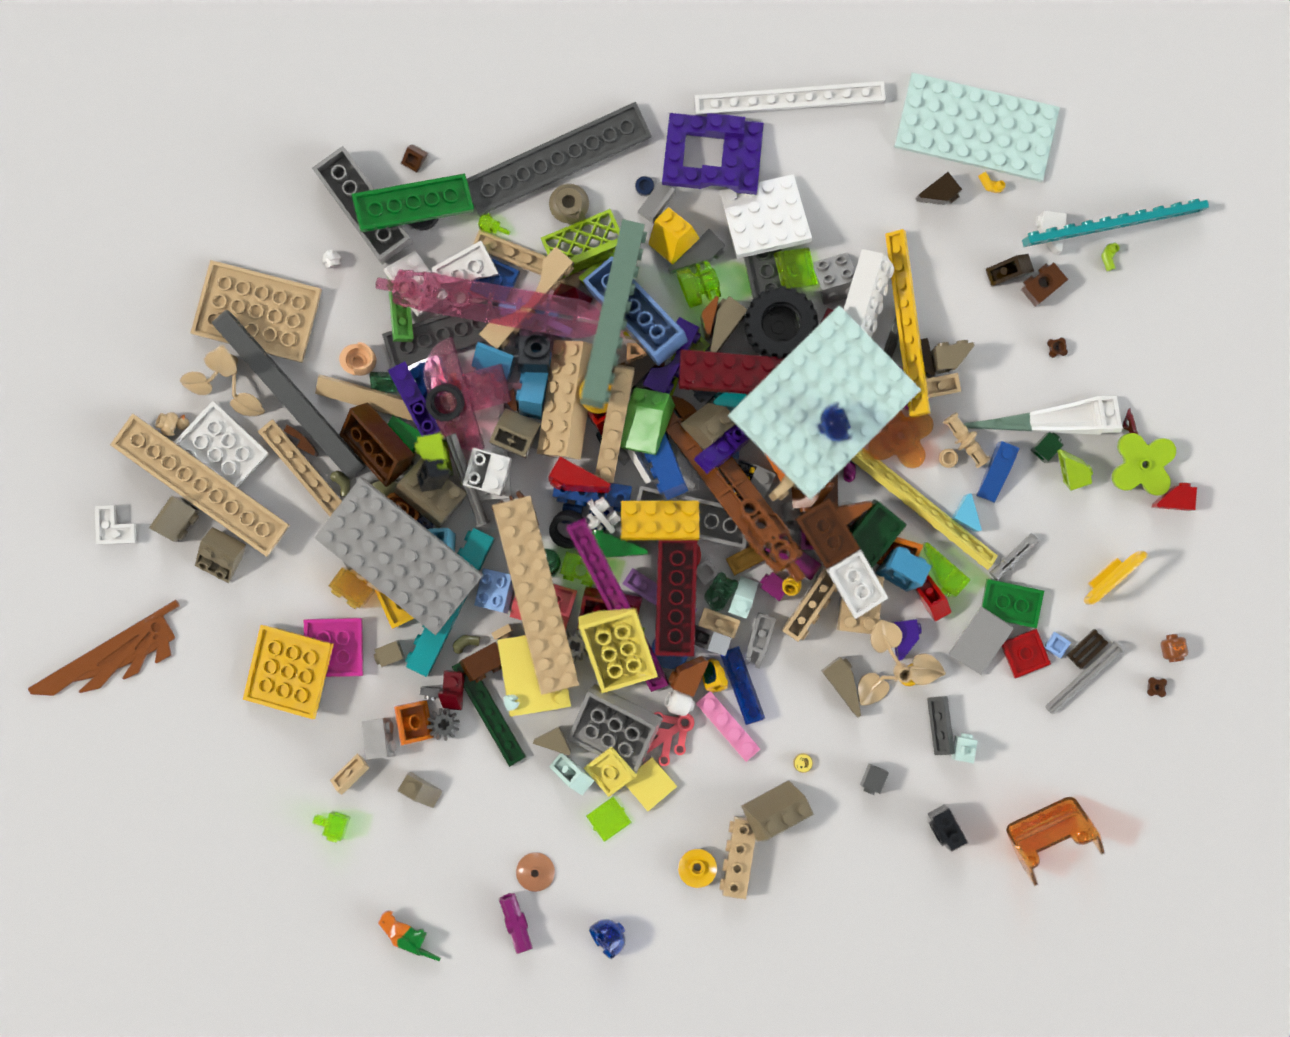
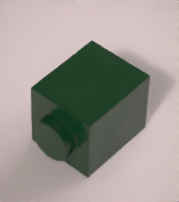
M1048 432L1030 451L1043 463L1051 460L1057 453V450H1060L1064 444L1060 442L1062 439L1057 434Z

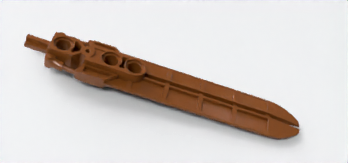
M671 396L675 404L674 410L680 418L674 412L672 413L666 429L668 435L743 533L744 538L753 550L766 561L765 563L772 569L773 573L782 572L786 569L796 583L802 581L806 576L796 564V561L802 556L803 552L797 542L793 541L786 525L774 513L733 457L718 467L731 486H729L717 468H714L707 474L694 461L695 457L703 450L681 426V423L697 412V410L688 401L677 396ZM733 489L736 491V493H737V494L740 496V498L743 500L742 502H741V500L738 498V496L735 494V492L733 491ZM749 507V508H751L754 512H753V513H747L744 508ZM756 523H763L765 528H758ZM787 536L789 542L779 539V537ZM766 547L770 549L769 558L762 552ZM779 554H786L788 556V559H781Z

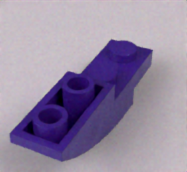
M406 362L388 369L420 435L427 436L440 431L435 419L426 408V401Z
M734 425L720 439L698 454L694 461L708 474L714 468L721 466L751 439L737 425Z

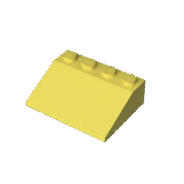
M635 608L596 611L578 617L579 628L602 693L658 677Z
M526 635L497 640L506 696L516 695L518 699L515 702H519L516 709L509 711V717L571 707L568 688L541 695Z

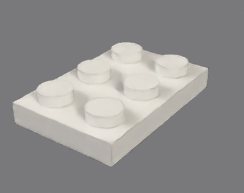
M416 251L384 269L385 274L417 317L449 297Z
M861 549L826 569L855 619L888 599Z

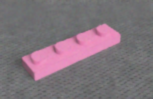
M709 691L696 702L697 706L746 762L760 750L757 744L712 692Z

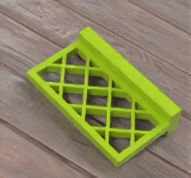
M608 209L543 236L541 241L547 255L554 249L547 245V241L552 239L558 240L556 246L558 249L562 242L571 245L568 252L562 251L574 262L572 266L574 270L568 275L570 276L594 264L604 262L611 256L614 257L618 238L612 241L606 238L609 232L616 233L619 236L620 229L611 209ZM607 216L610 217L611 221L608 226L600 224L601 219ZM589 224L594 227L591 233L582 231L584 226ZM597 228L606 230L603 238L594 235ZM567 233H576L573 241L565 238ZM580 235L589 237L585 245L577 242ZM592 239L601 241L598 247L593 248L589 246ZM574 246L583 249L581 254H571Z

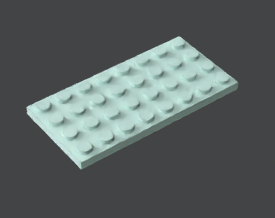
M912 73L894 148L1042 182L1060 107Z

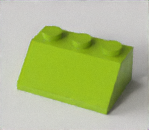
M441 433L417 437L418 442L415 443L417 454L423 459H429V461L436 459L445 460L444 464H438L437 468L439 470L449 469L450 476H454L446 437Z

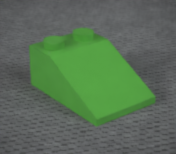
M634 388L627 407L620 444L621 448L652 455L657 454L675 408L670 394Z

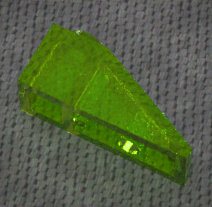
M924 542L922 544L929 564L932 566V571L938 585L941 587L942 593L948 598L950 596L957 597L971 579L931 544Z

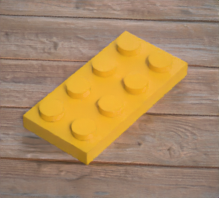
M621 501V540H699V501Z

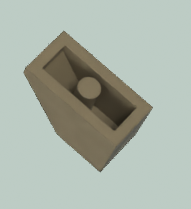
M411 772L406 775L397 790L408 798L431 808H434L443 792Z

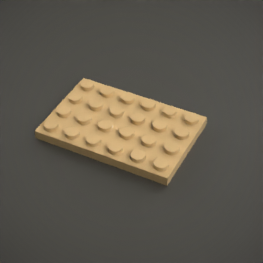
M210 260L190 333L229 344L212 324V321L227 309L267 354L303 363L322 289Z

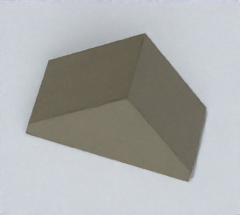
M560 727L535 738L533 741L535 745L570 756L571 749Z

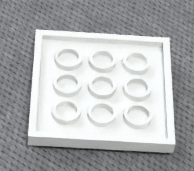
M794 174L758 182L757 195L736 193L731 189L720 191V198L737 259L812 242L811 232Z
M214 401L174 441L178 446L237 488L270 454Z

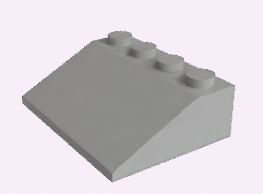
M594 684L587 691L568 740L598 756L612 746L629 767L637 773L663 718L611 691L602 693L600 686Z

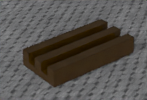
M1093 629L1066 656L1079 669H1082L1108 642L1104 640L1103 636L1096 629ZM1095 635L1096 638L1074 658L1073 655ZM1100 641L1101 643L1079 663L1078 661Z

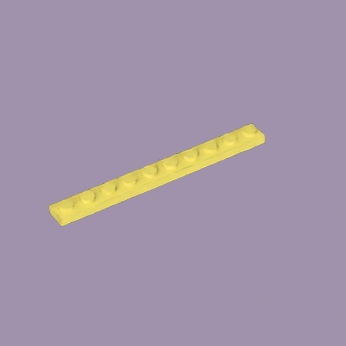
M863 447L851 459L859 468L872 476L874 480L898 497L905 505H908L920 517L924 518L935 529L960 547L963 552L976 560L978 564L987 570L992 567L998 556L868 450Z

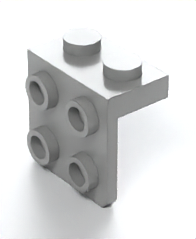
M843 253L813 262L812 268L821 288L823 304L846 299L855 273V268L849 254Z

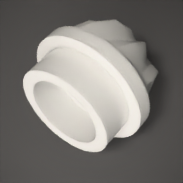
M327 250L323 254L322 262L325 264L326 269L335 268L341 265V256L335 250Z

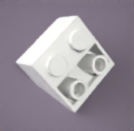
M473 448L463 485L502 497L512 459Z

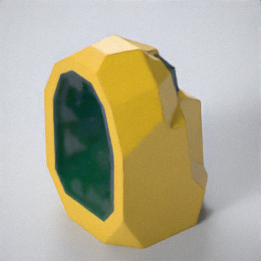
M715 658L708 659L709 663L702 677L705 689L710 692H720L727 689L728 680L726 679L724 668L721 667L719 661Z

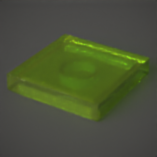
M809 247L774 253L781 286H786L788 289H791V287L797 289L818 284Z

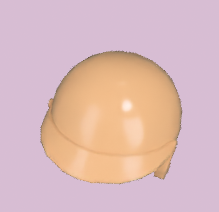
M362 342L348 345L339 356L340 365L343 370L354 376L369 374L376 366L377 359L375 353L367 344Z

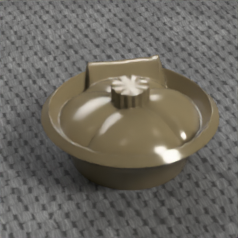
M563 184L557 187L551 194L549 208L557 220L572 225L586 219L585 215L589 209V198L581 187L575 184Z

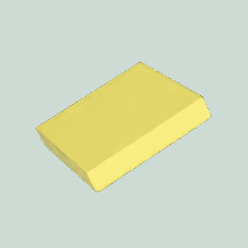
M612 746L584 767L585 771L595 780L608 797L637 776Z
M653 757L640 766L635 779L626 784V787L647 811L652 809L677 787Z

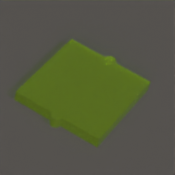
M614 796L586 815L593 825V830L597 831L604 842L632 823L624 812V807L619 805Z

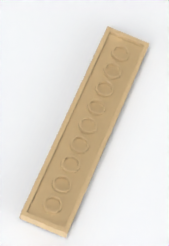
M133 413L110 444L266 557L269 556L290 526Z
M531 496L492 505L541 695L578 686L579 681Z

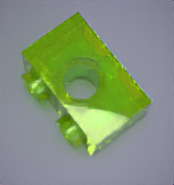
M566 551L559 574H563V579L574 581V578L582 580V585L592 587L595 583L588 569L582 576L576 573L578 565H585L581 556Z

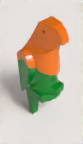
M385 911L382 914L378 924L388 935L393 946L418 956L422 955L440 961L441 957L421 948L427 934L424 929L414 930L408 924L396 921L392 915L393 911Z

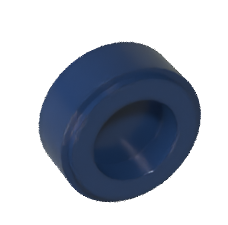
M648 176L638 178L635 183L636 192L641 196H649L654 190L653 180Z

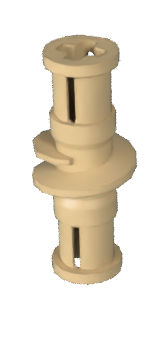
M957 412L943 421L944 425L947 424L955 438L958 439L955 441V444L961 443L958 450L960 451L965 448L967 454L976 463L975 466L977 468L983 466L991 459L974 439L977 432H969L966 425L958 418Z

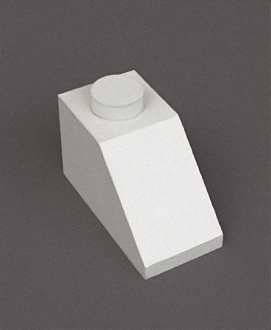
M1043 211L1036 219V227H1038L1039 233H1044L1046 229L1057 227V230L1064 229L1063 226L1066 225L1067 214ZM1064 239L1045 244L1053 254L1058 255L1062 252Z

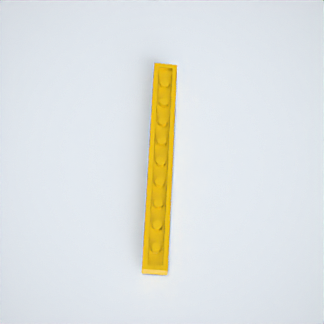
M900 229L886 233L885 237L888 259L894 264L891 282L903 371L921 389L908 402L909 416L916 417L929 414L930 406L906 231Z

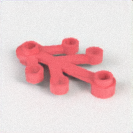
M659 711L654 713L655 715L660 714L662 716V722L674 724L669 729H658L656 734L658 737L653 740L647 752L649 753L663 743L662 754L658 759L661 766H667L670 763L669 753L672 736L679 732V738L674 751L677 755L685 753L686 735L688 731L692 730L695 723L694 718L690 714L674 717L663 715ZM683 719H687L689 721L687 726H683L681 724V721ZM682 746L684 750L679 753L676 751V748ZM662 757H667L668 762L663 764L660 760Z

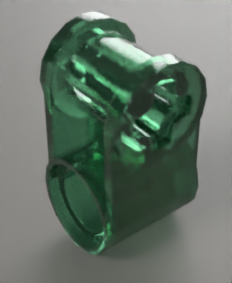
M719 572L704 595L706 603L714 611L722 610L737 590L739 582L726 577L725 573ZM718 597L715 602H712L714 598Z

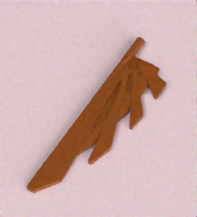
M177 600L172 601L30 686L28 691L33 695L54 696L72 682L93 678L79 690V693L101 688L117 669L130 663L132 664L122 679L138 674L146 656L157 650L155 663L171 656L169 642L174 640L175 636L163 616L179 607V602Z

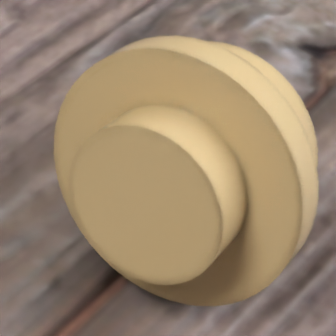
M945 449L939 455V462L943 467L951 468L957 464L958 454L953 449Z

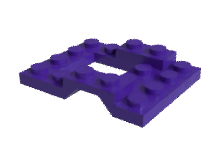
M669 113L662 185L694 189L720 186L727 187L736 193L757 195L764 122L745 121V117L713 113H708L707 117ZM686 135L724 139L721 167L702 165V168L683 166Z

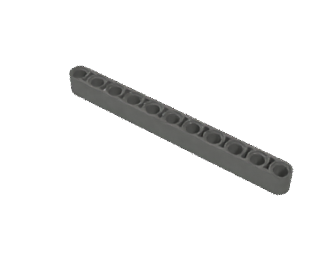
M226 309L212 321L213 326L349 479H353L366 467L358 455L229 310Z

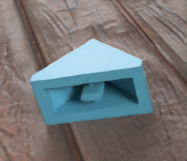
M971 493L964 495L952 519L968 529L978 532L982 531Z

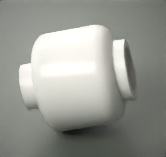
M673 690L667 694L665 706L672 714L686 716L690 711H693L695 701L692 696Z

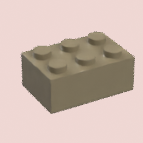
M421 458L398 482L394 493L436 527L440 528L463 503L467 493L449 478L442 489L421 492L416 475L425 460Z

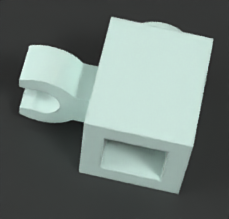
M961 733V737L955 736V754H952V759L974 763L978 740L972 739L973 735Z

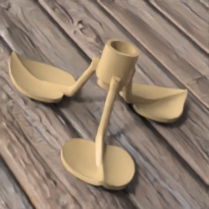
M223 345L205 356V364L208 368L215 371L210 378L206 379L203 373L195 371L188 372L180 378V383L189 391L198 395H207L212 391V385L209 382L219 372L225 377L232 375V396L234 399L230 401L231 407L239 414L245 416H258L265 412L260 401L255 396L249 393L236 394L238 359L230 354Z
M880 620L871 631L870 642L878 653H883L886 650L889 651L897 664L893 669L895 676L883 675L879 677L876 673L865 674L858 683L859 703L862 706L870 705L883 699L890 688L889 683L884 679L895 681L899 679L903 683H907L912 679L918 685H927L937 678L944 676L945 671L936 658L926 653L916 655L913 658V666L908 667L906 664L901 663L891 648H895L901 643L902 632L894 623Z

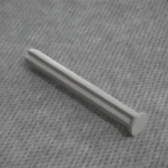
M451 434L445 439L463 485L468 465L457 435ZM463 485L477 522L476 527L490 523L477 489Z
M1113 641V645L1046 705V709L1054 714L1120 653H1124L1123 648Z

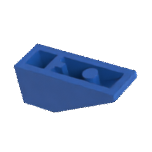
M1003 441L997 443L976 496L995 503L1020 448Z

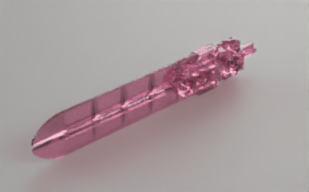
M400 269L397 272V276H395V280L377 277L375 283L376 289L391 291L393 303L405 308L411 307L429 313L580 339L595 335L597 324L577 321V319L583 318L599 321L601 313L592 304L579 299L431 272H414V270ZM423 276L425 281L423 285H420L417 280L411 278ZM408 283L409 290L402 293V285ZM446 290V298L440 300L438 297L439 292ZM464 293L466 295L465 301L458 303L457 297ZM421 296V302L418 305L409 303V300H406H416ZM473 299L488 301V304H481L472 301ZM492 302L516 306V310L492 306ZM522 307L533 310L544 311L545 314L542 315L537 313L520 311V309ZM549 312L572 316L573 320L549 316Z

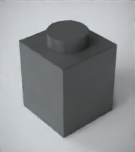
M868 763L860 783L864 787L863 791L872 795L875 792L880 794L889 772Z

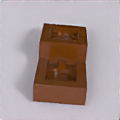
M286 425L284 432L300 440L297 447L318 457L319 453L311 441L295 428Z

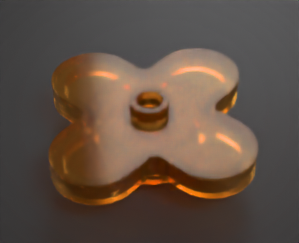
M900 410L881 429V433L869 441V454L874 459L880 461L896 455L900 463L909 469L921 466L926 454L920 440L932 432L934 426L933 419L929 414L905 417ZM899 432L904 434V439H899Z

